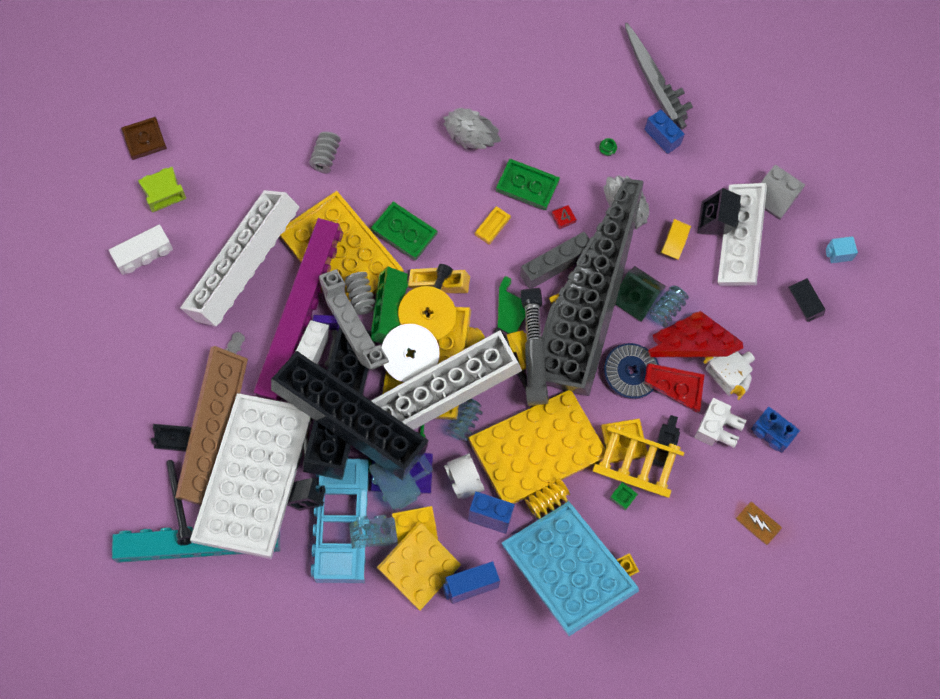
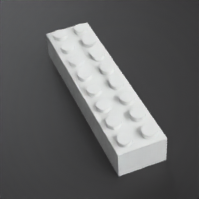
M264 190L180 308L196 322L217 326L223 320L227 310L233 306L234 300L239 293L244 290L248 280L253 277L260 263L265 260L269 250L274 247L276 240L285 231L290 220L295 217L299 209L296 202L286 192Z
M498 331L371 401L414 430L521 372L522 369L502 332Z

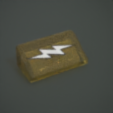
M751 501L736 517L737 521L766 545L782 529L778 523Z

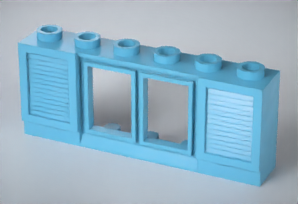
M348 459L343 480L316 475V477H319V485L316 486L318 493L320 492V487L325 485V495H357L356 516L324 515V505L314 508L317 524L313 525V536H316V544H312V557H315V564L311 565V577H314L316 583H365L369 460ZM324 522L356 523L355 544L323 543Z

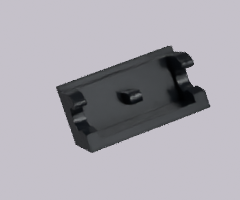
M808 278L788 287L807 322L824 316L826 309Z
M153 424L154 438H151V442L154 445V449L186 452L192 427Z
M315 478L294 482L287 505L299 511L323 506L326 491L325 485L320 487V492L318 493L316 491L317 479Z

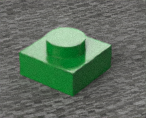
M622 482L609 499L626 511L638 494Z

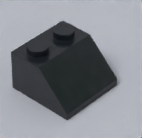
M722 188L704 199L701 204L697 233L727 234L736 229L739 223L738 215L741 208V195Z

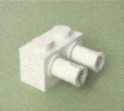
M713 398L708 405L694 438L710 446H713L715 441H720L735 448L739 436L723 430V425L727 424L742 431L747 420L731 414L730 405Z

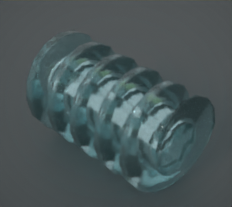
M670 286L668 291L664 293V296L660 297L659 301L650 309V316L660 326L667 327V322H671L672 317L677 316V312L682 310L681 306L686 305L685 300H688L689 296L680 287Z
M469 399L460 404L457 420H451L452 423L448 424V430H445L446 433L457 440L468 441L465 434H472L468 428H475L476 426L472 421L478 422L479 418L476 414H483L479 409L481 404L474 399Z

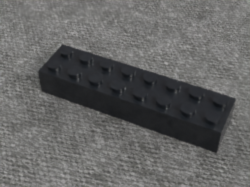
M339 326L328 372L364 396L370 369L360 363ZM366 330L369 336L371 337V331ZM314 420L303 461V472L343 480L351 445Z
M298 351L271 378V390L402 481L426 452L428 439Z

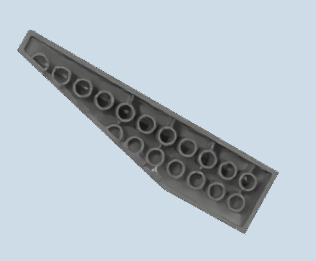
M625 178L614 197V202L605 212L606 215L603 221L597 226L596 233L590 238L576 262L577 265L574 271H571L564 288H561L559 297L550 307L541 337L544 342L546 385L564 391L569 390L575 394L590 396L628 257L644 184L642 180Z

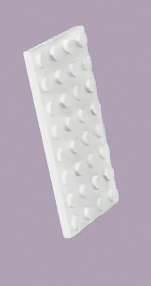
M237 393L190 539L191 543L272 559L304 448V440L312 420L310 416L290 403Z

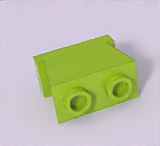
M173 166L164 168L155 174L146 175L138 180L142 190L148 197L146 200L152 213L187 199L181 184L178 185Z

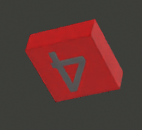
M569 205L552 211V216L559 229L574 224L577 221Z

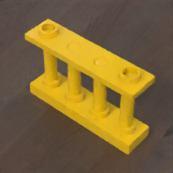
M615 424L612 427L608 426L606 431L612 432L604 458L599 465H594L593 472L669 498L672 490L667 489V481L676 455H684V452L680 451L681 447L674 444H669L668 447L624 432V427ZM619 435L631 440L622 467L617 472L610 469V462ZM641 442L650 446L641 473L635 478L629 476V468L637 444ZM657 448L669 453L660 480L655 485L648 482V475Z

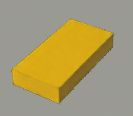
M496 206L476 230L475 236L490 245L511 219V215Z

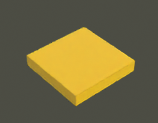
M640 419L601 425L606 449L612 432L606 431L608 426L612 427L613 424L624 427V432L644 438ZM619 435L610 463L624 461L630 438ZM638 442L632 460L646 458V444Z

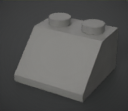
M775 164L761 182L767 185L765 210L780 220L799 197L805 184Z

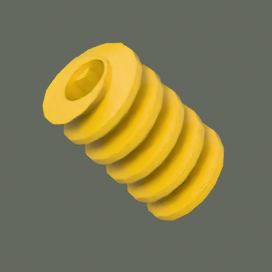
M560 478L555 479V483L550 482L549 488L546 486L542 487V492L536 491V497L531 494L529 495V501L525 499L530 511L538 519H541L540 512H543L545 515L548 514L546 508L554 511V503L560 507V499L565 503L568 502L566 496H570V493Z

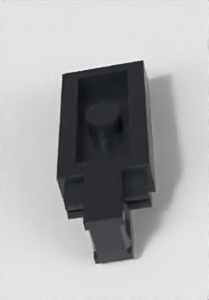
M670 415L667 425L662 424L657 443L668 447L669 444L677 446L680 436V428H676L678 417ZM657 448L652 466L663 469L669 452Z

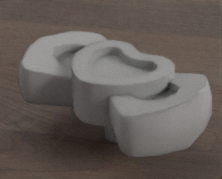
M240 332L234 333L232 340L228 343V348L225 350L235 354L241 351L240 346L245 340V336Z

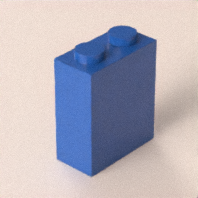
M475 492L469 510L468 522L506 534L515 504Z
M492 561L446 577V583L443 584L446 599H451L452 604L499 588L500 579L494 562Z

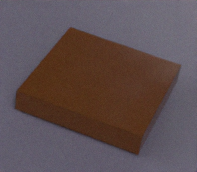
M156 116L121 127L132 160L167 149Z

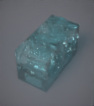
M378 515L374 519H368V516L357 517L355 522L349 524L352 549L389 546L398 542L395 519L387 518L386 515ZM380 526L383 528L384 534L381 532ZM362 528L365 530L366 536L362 533Z

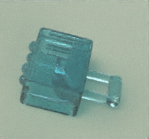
M424 454L418 460L424 471L413 478L408 473L403 481L376 462L369 466L373 476V484H378L383 493V501L388 502L392 510H402L420 497L421 492L415 482L433 471Z

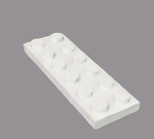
M766 183L729 185V191L741 195V208L738 215L739 223L736 229L723 234L718 284L719 286L757 285L767 185Z

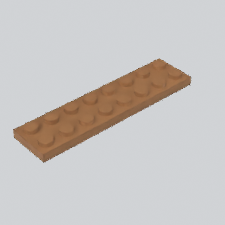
M213 346L210 349L175 496L177 499L200 506L203 502L237 393L240 394L248 361L245 357L217 346Z

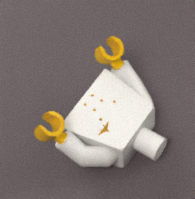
M737 351L727 357H705L703 362L704 364L708 363L705 369L728 396L735 393L738 396L737 400H740L748 391L752 379L750 373L753 370L749 364L755 360L751 352L747 351L742 356Z

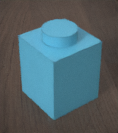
M853 236L832 239L826 247V255L830 258L831 264L853 261L858 254Z

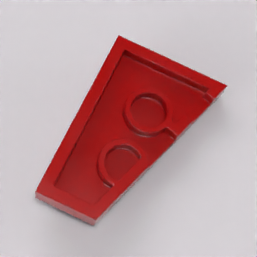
M647 364L644 384L697 413L700 412L705 374Z

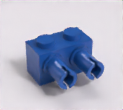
M769 406L751 427V430L758 438L764 439L772 449L781 453L784 452L800 432L795 425Z

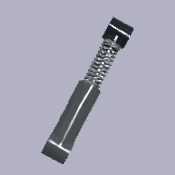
M541 288L521 290L522 307L525 309L527 341L525 342L528 406L548 404V390L546 385L544 342L541 339L539 310L542 306Z

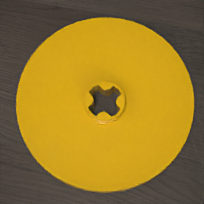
M421 286L409 291L403 297L399 305L398 317L401 325H420L429 330L436 341L447 336L452 330L456 321V309L451 298L442 290L430 286ZM425 310H428V313L431 314L429 318L424 314Z

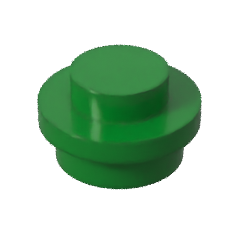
M606 138L600 142L599 150L602 154L611 156L617 151V144L613 139Z

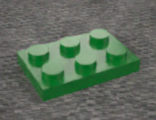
M509 159L496 187V192L547 210L560 177Z
M394 201L371 227L373 233L415 261L438 234L436 229Z

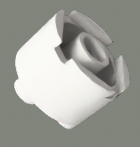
M469 453L447 462V465L444 466L450 481L455 480L452 486L458 499H465L475 495V492L485 490Z

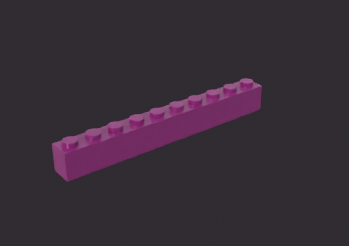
M321 218L317 219L254 390V394L259 398L275 401L284 399L271 390V378L296 352L310 320L312 321L311 315L313 310L317 309L319 293L323 292L319 276L330 272L331 260L337 254V243L341 242L343 237V231L339 223Z

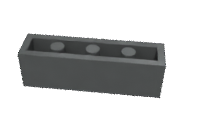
M582 232L522 265L520 276L527 287L532 289L576 265L590 240L585 232Z

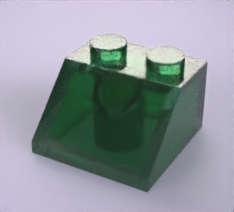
M634 266L628 271L620 284L615 305L642 322L658 301L666 286Z

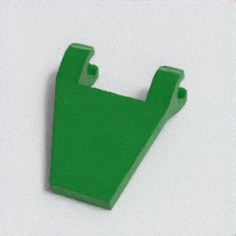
M505 276L499 287L498 327L503 332L510 334L517 332L525 319V309L522 307L521 298L507 292L511 285V278Z

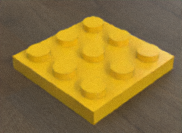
M418 522L379 564L377 569L418 610H421L443 584L446 583V577L453 575L461 564L422 523Z

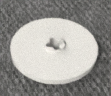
M400 325L391 330L382 343L381 347L389 359V363L383 366L393 378L399 381L406 382L438 364V343L433 334L420 325ZM408 348L410 350L414 349L413 358L406 357Z

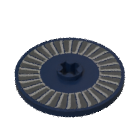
M634 343L622 344L615 347L606 357L603 369L604 377L608 386L619 396L627 399H640L646 397L654 390L652 387L644 384L647 364L659 365L656 357L649 356L647 348ZM634 368V373L631 375L629 369Z

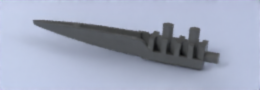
M626 22L625 28L630 44L651 90L665 114L676 125L678 124L681 130L687 127L685 120L688 119L686 111L693 108L691 102L689 101L681 105L678 97L685 94L683 88L681 87L673 91L670 84H665L666 80L650 54Z

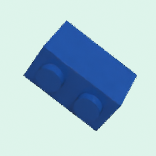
M662 109L647 119L644 129L667 154L681 145L685 135Z

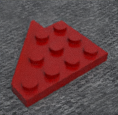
M699 311L653 334V340L658 345L649 349L648 352L650 357H727L743 349L744 346L740 339L702 311Z

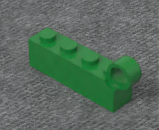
M389 266L379 274L370 337L372 341L380 344L383 343L391 330L401 325L398 310L408 288V274Z

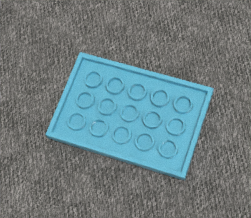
M569 501L502 542L503 548L568 637L639 592L635 582Z

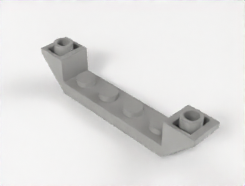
M338 270L320 275L319 279L326 302L360 363L370 370L389 363V359L381 345L375 347L347 298L345 283Z

